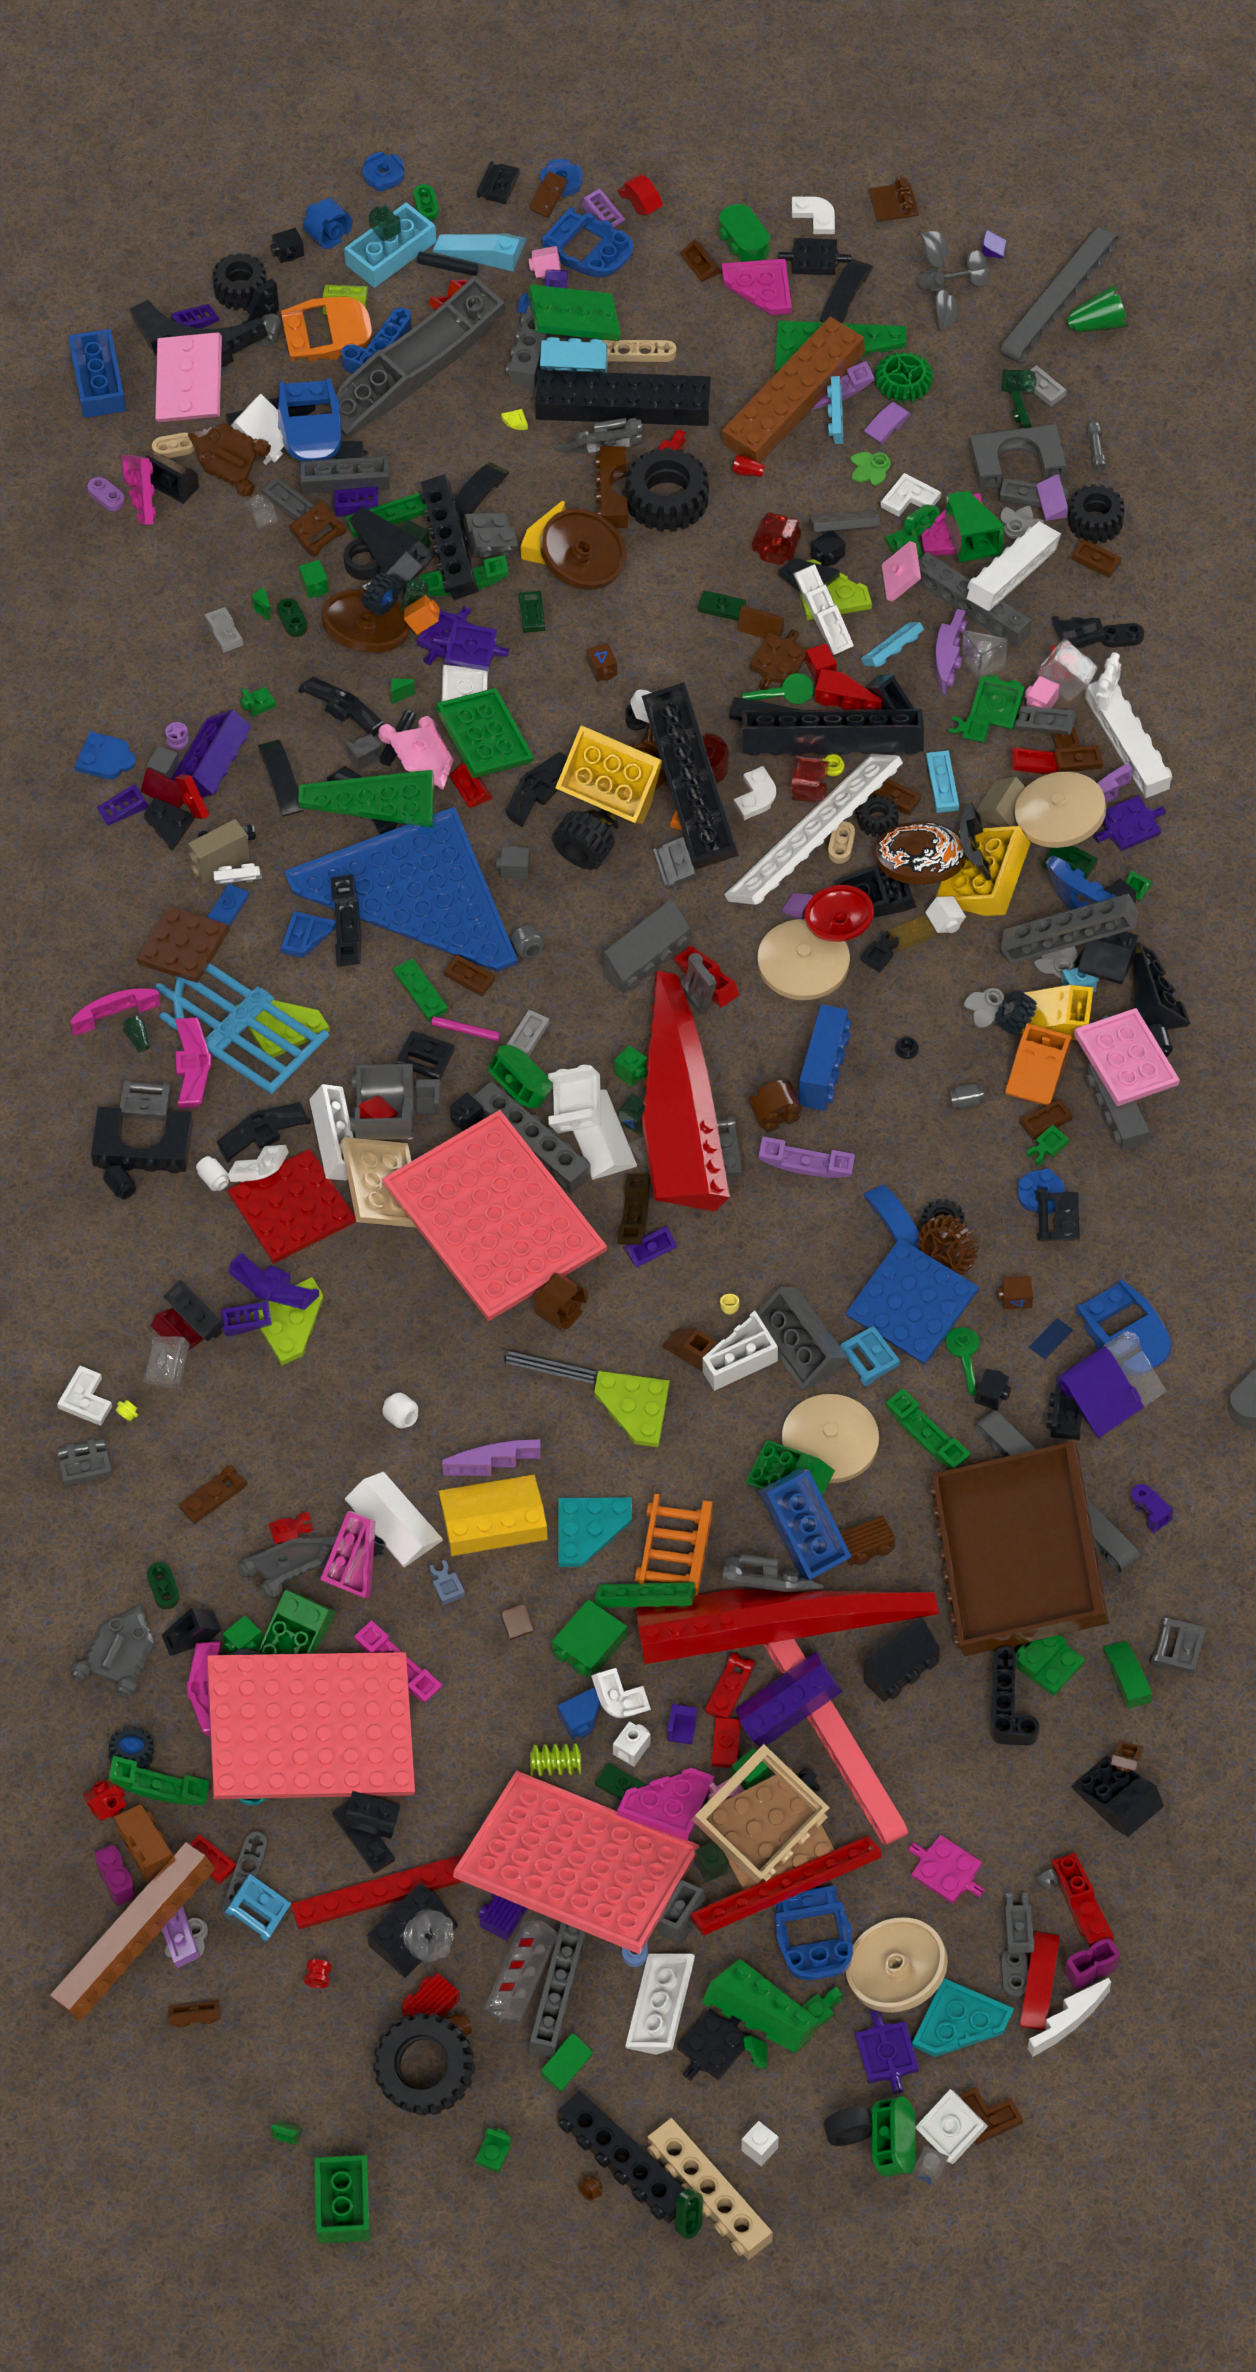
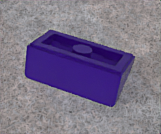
M663 1226L645 1235L642 1245H625L623 1250L637 1268L676 1248L677 1245L668 1226Z

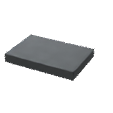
M872 509L810 515L809 523L815 532L879 526L880 517Z

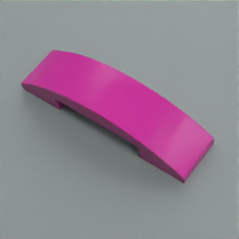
M130 989L101 997L85 1006L70 1020L72 1033L76 1036L96 1029L95 1020L136 1006L139 1013L161 1006L159 992L155 989Z
M372 1620L354 1636L356 1642L366 1653L401 1652L389 1641V1636ZM406 1656L409 1693L426 1703L443 1685L426 1669L422 1671Z

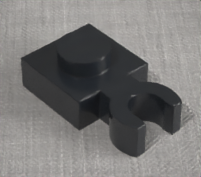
M885 931L882 934L880 944L873 941L861 956L863 963L879 973L894 956L891 950L897 948L900 943L897 936L893 941H887L890 937L889 931Z

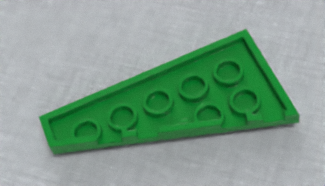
M778 321L775 374L821 327L823 322ZM842 323L864 337L865 353L861 357L877 351L883 353L906 348L907 326Z
M433 770L302 784L299 785L300 808L434 828Z

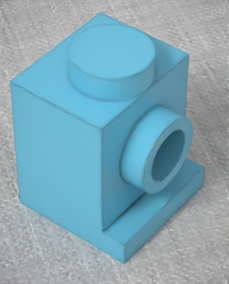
M1079 967L1069 971L1067 969L1062 970L1061 984L1063 986L1093 987V992L1096 991L1099 978L1078 972Z

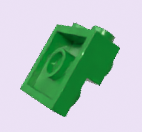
M994 675L981 676L970 717L989 720L992 726L1013 731L1018 710L1022 705L1025 695V686L1014 680H1009V682L1001 681L999 677Z
M1057 1635L1032 1641L1028 1647L1023 1645L1016 1653V1669L1054 1697L1085 1664L1086 1659L1067 1646L1065 1638Z

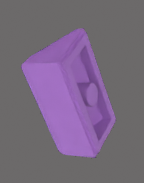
M1059 474L1036 484L1045 521L1067 518L1068 506Z

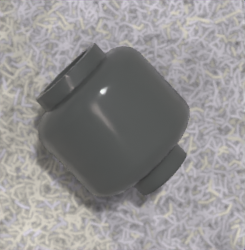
M531 925L517 928L511 936V944L522 959L535 958L544 948L543 938L538 930Z

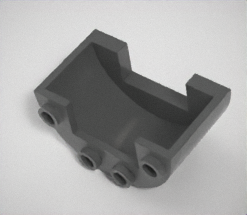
M413 1064L356 1065V1074L352 1075V1089L357 1091V1107H352V1117H350V1131H352L353 1136L369 1140L413 1139ZM379 1095L398 1112V1116L395 1118L360 1119V1107L358 1106L360 1103Z

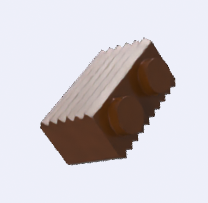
M883 1515L840 1532L852 1556L847 1559L850 1566L854 1564L863 1565L870 1558L877 1555L886 1556L895 1548V1537Z

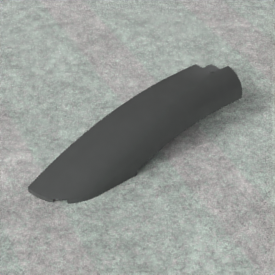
M473 276L429 317L382 350L379 349L345 380L337 393L342 423L341 430L348 436L400 404L447 368L491 329V323L506 310L505 303L476 276Z

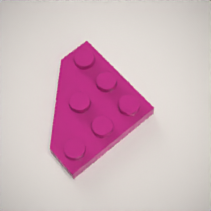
M785 259L722 263V276L725 287L769 315L792 314Z
M130 454L121 455L123 479L125 484L128 483L129 487H131L132 490L129 491L132 505L140 513L137 514V520L139 524H154L153 519L156 517L155 507L152 506L154 486L151 484L150 475L153 473L152 463L146 457Z
M980 493L973 494L982 503ZM946 509L935 519L934 524L921 534L923 554L926 552L933 556L956 554L945 524Z
M689 1768L683 1770L682 1774L670 1778L666 1776L651 1781L649 1785L639 1789L636 1787L628 1789L617 1810V1816L688 1841L695 1825L692 1818L702 1809L709 1794V1785L714 1782L715 1776Z

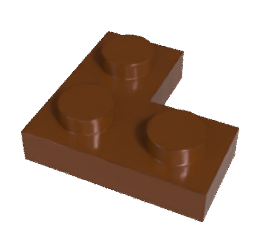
M977 2087L958 2095L988 2126L975 2140L976 2145L1023 2124V2118L1012 2098L988 2108Z

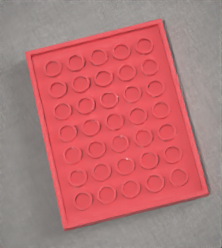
M501 1110L382 1178L383 1185L488 1321L531 1297L540 1288L543 1289L554 1273L566 1276L607 1251V1245Z
M406 1652L207 1656L213 1799L351 1797L352 1791L369 1796L414 1795L415 1784Z
M516 1770L456 1866L453 1877L640 1954L659 1922L673 1892L680 1881L683 1880L699 1853L700 1845L617 1816V1811Z

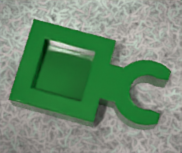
M957 716L951 718L952 721L958 722L959 726L956 729L949 728L948 731L954 735L963 733L962 738L965 740L986 744L991 724L989 720L968 716L967 721L964 722Z
M1051 1125L1036 1139L1038 1146L1029 1148L1026 1154L1028 1158L1036 1154L1039 1155L1035 1159V1164L1040 1166L1044 1163L1046 1155L1054 1158L1070 1142L1054 1125Z

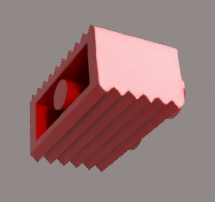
M437 1972L433 1977L428 1976L420 1984L421 1989L413 1995L411 1993L403 2000L401 2007L402 2016L412 2017L416 2013H423L425 2015H438L442 2018L460 2001L459 1991Z

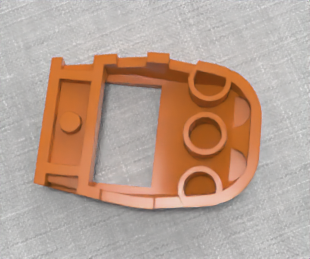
M351 297L311 299L281 311L291 362H295V359L308 358V361L338 359L339 356H342L341 350L344 346L354 344L365 349L372 338L368 311L362 303ZM325 306L333 344L310 349L303 312L307 311V309Z

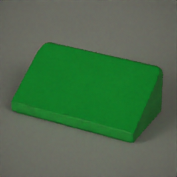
M572 2033L542 2068L541 2078L562 2092L590 2059L593 2052Z

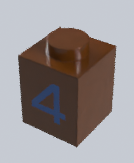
M608 643L587 649V663L596 682L610 680L617 676V661Z
M1032 1276L1003 1277L1002 1286H998V1301H1003V1309L1032 1308Z

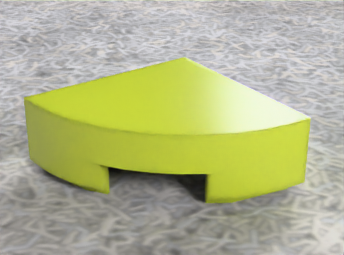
M522 409L501 413V418L507 426L517 430L528 429Z

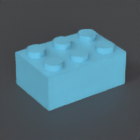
M549 337L541 342V370L607 373L608 349L607 343H603L602 340L592 339L590 342H581V339L570 338L568 341H560L559 338Z

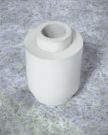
M207 1156L198 1162L196 1166L198 1175L212 1191H220L227 1187L229 1183L228 1173L216 1159Z

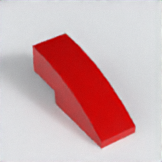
M690 946L674 957L675 963L686 974L689 967V956L693 953L702 956V964L714 976L717 982L711 1000L721 1008L739 996L736 982L721 972L720 965L694 947Z

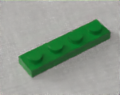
M416 493L368 510L395 525L425 515L424 509H427V506L422 503L420 494ZM352 514L345 518L353 538L358 537V534L349 521L354 515Z
M695 1582L601 1584L595 1596V1604L606 1608L688 1606L693 1604L696 1586Z

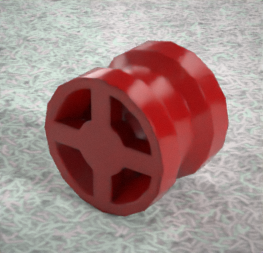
M319 1959L307 1961L306 1969L308 1974L304 1977V1984L312 1988H327L330 1982L328 1974L331 1972L332 1965L327 1961Z

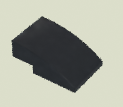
M877 865L834 880L835 885H849L864 891L872 901L874 908L873 918L904 912L917 907L909 883L900 882L887 876Z

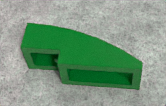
M1124 1641L1103 1647L1118 1692L1121 1691L1126 1708L1130 1709L1151 1703L1152 1692L1128 1642Z

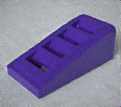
M209 304L171 314V320L194 328H205L219 321V317ZM208 312L210 316L206 317L204 313Z
M378 486L334 490V508L337 517L356 513L362 507L370 509L379 506ZM372 495V500H368V496Z
M136 784L99 805L97 809L107 826L147 809L149 805ZM126 801L129 803L127 807L123 804ZM117 805L122 809L119 812L115 808ZM111 809L114 815L109 816L106 810Z
M268 1301L221 1309L226 1337L272 1325ZM259 1310H263L264 1320H259ZM249 1313H254V1322H250ZM244 1315L245 1323L241 1324L240 1316ZM235 1317L236 1325H232L231 1318Z

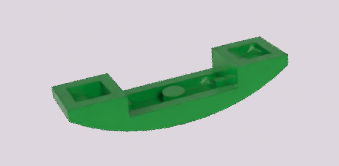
M505 555L485 559L483 566L473 568L478 590L495 584L509 575ZM440 570L419 575L423 595H451L450 592L446 593L442 581L446 580L445 575H441Z
M903 1388L885 1403L888 1410L903 1429L936 1460L948 1468L956 1469L971 1456V1453L955 1437L950 1439L919 1409L920 1404Z
M116 1756L112 1757L108 1780L117 1786L137 1795L158 1801L184 1805H205L209 1785L208 1780L185 1775L183 1779L138 1768L136 1767L137 1762Z

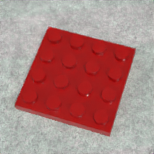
M311 1149L284 1161L280 1168L268 1177L244 1181L227 1190L231 1200L273 1264L356 1223V1218L332 1181L326 1178L323 1167Z

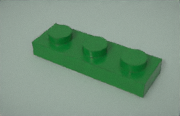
M413 958L393 968L394 975L428 1022L434 1016L439 1017L448 1012L447 1005Z

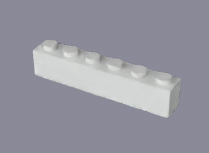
M1040 521L1033 527H1029L1022 537H1018L1011 547H1007L999 558L995 557L989 567H984L979 576L973 577L967 587L969 589L967 599L990 611L1056 551L1061 533Z
M1099 681L1086 685V701L1124 764L1128 763L1132 767V777L1144 797L1147 798L1169 790L1172 773L1168 767L1164 766L1160 752L1158 750L1155 751L1150 736L1144 733L1140 719L1133 715L1129 701L1124 700L1120 686L1117 684L1106 712L1098 709L1099 700L1096 699Z

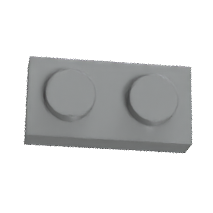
M1037 365L1021 376V383L1050 407L1066 396L1067 390Z
M528 1010L507 1045L521 1049L529 1057L550 1024L549 1018Z

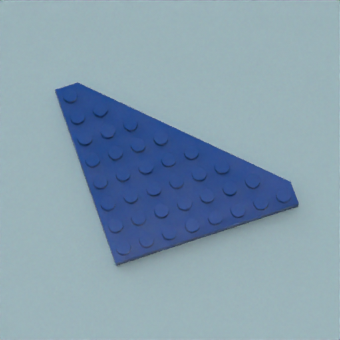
M455 807L434 814V828L407 824L284 871L294 895L334 910L335 902L332 900L331 877L354 875L360 920L454 956L459 955L470 962L497 972L519 964Z

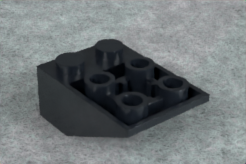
M1106 1756L1071 1785V1788L1114 1829L1129 1837L1162 1809L1164 1805L1155 1784L1132 1770L1122 1771L1117 1769L1116 1765L1111 1764L1112 1758Z

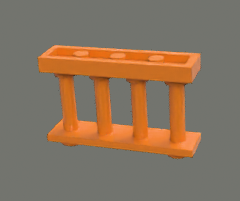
M654 1494L653 1503H648L647 1517H650L642 1567H637L635 1581L639 1582V1584H645L646 1580L662 1583L695 1582V1595L699 1594L713 1513V1502L703 1500L702 1509L691 1511L659 1506V1494ZM657 1516L695 1521L696 1524H699L698 1531L693 1530L692 1533L656 1528ZM656 1537L691 1542V1545H695L694 1552L684 1554L652 1549L653 1539ZM650 1559L685 1563L688 1564V1567H691V1572L683 1576L648 1571Z

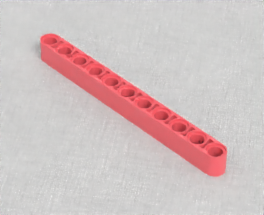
M795 1639L763 1644L781 1675H784L806 1659ZM830 1700L807 1718L879 1839H881L882 1844L886 1846L907 1836V1827Z

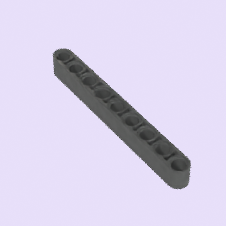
M1101 226L1095 229L1006 338L1001 348L1002 354L1019 363L1025 359L1116 247L1119 239L1117 234Z
M996 1410L991 1411L974 1425L978 1435L1001 1458L1037 1450ZM1088 1501L1097 1553L1117 1572L1121 1573L1139 1559V1552Z

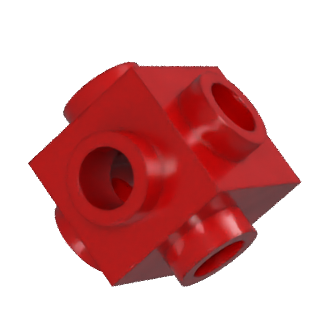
M108 1779L95 1783L91 1790L82 1795L93 1816L100 1821L118 1815L121 1809L127 1806L123 1799L126 1796L123 1789Z

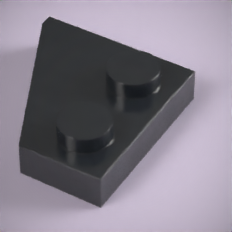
M793 558L778 570V576L801 593L793 575L794 573L815 565L823 585L827 587L840 577V571L835 568Z
M1059 616L1052 617V622L1064 653L1107 640L1100 618L1083 619L1081 617H1072L1071 620H1059Z

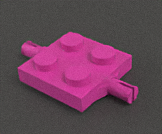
M942 1835L927 1850L915 1842L910 1846L908 1851L920 1858V1862L912 1872L911 1877L945 1900L954 1904L959 1896L967 1890L978 1896V1898H981L982 1894H984L985 1888L973 1882L976 1873L982 1866V1862Z

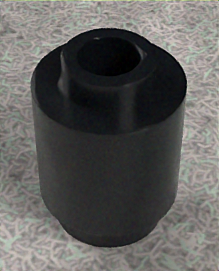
M1160 1023L1148 1026L1167 1058L1173 1051L1168 1030Z
M111 1165L105 1170L103 1180L116 1197L125 1200L135 1193V1181L122 1165Z

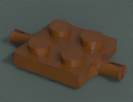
M792 629L787 638H782L771 632L767 634L749 667L750 670L759 673L763 677L759 684L761 690L768 689L771 682L783 684L788 676L798 673L806 659L807 649L794 643L799 636L797 630L795 632Z

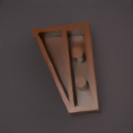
M139 1804L115 1816L114 1822L118 1833L148 1885L174 1854L166 1845L162 1832L158 1831L154 1826L155 1821L149 1810L145 1811L143 1806Z

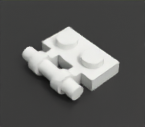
M1115 652L1106 660L1104 665L1106 669L1099 678V687L1096 694V699L1099 700L1098 709L1106 712L1120 678L1121 664L1118 662L1120 655Z
M253 863L243 864L239 869H232V866L219 867V871H213L216 884L225 883L228 885L239 881H246L248 883L256 879H262L260 867L255 866Z

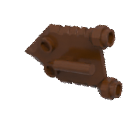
M225 423L216 425L214 428L209 427V429L206 428L203 431L200 430L188 434L196 453H198V458L204 472L212 476L215 475L218 479H223L224 482H229L232 486L235 485L237 493L243 497H250L253 494L255 485L247 478L256 456L266 457L269 454L271 445L268 444V441L253 439L251 436H247L245 433H241Z

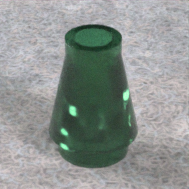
M139 1016L127 1019L123 1023L124 1033L133 1043L137 1052L140 1053L148 1050L150 1045L145 1021L141 1020Z

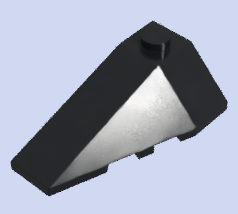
M362 507L349 519L361 541L365 542L371 550L370 555L372 559H376L381 567L380 572L386 573L399 581L401 585L400 591L420 575L435 556L420 540L365 507Z
M1138 942L1135 952L1134 1007L1137 1008L1147 1026L1160 1023L1166 1029L1187 1027L1190 1021L1186 1008L1181 1001L1176 1002L1172 995L1176 990L1163 977L1166 972L1153 950Z

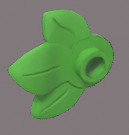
M861 452L851 456L850 460L857 466L852 474V480L860 483L870 480L874 486L882 483L886 478V472L890 468V459L886 454L880 452L874 455L868 452Z

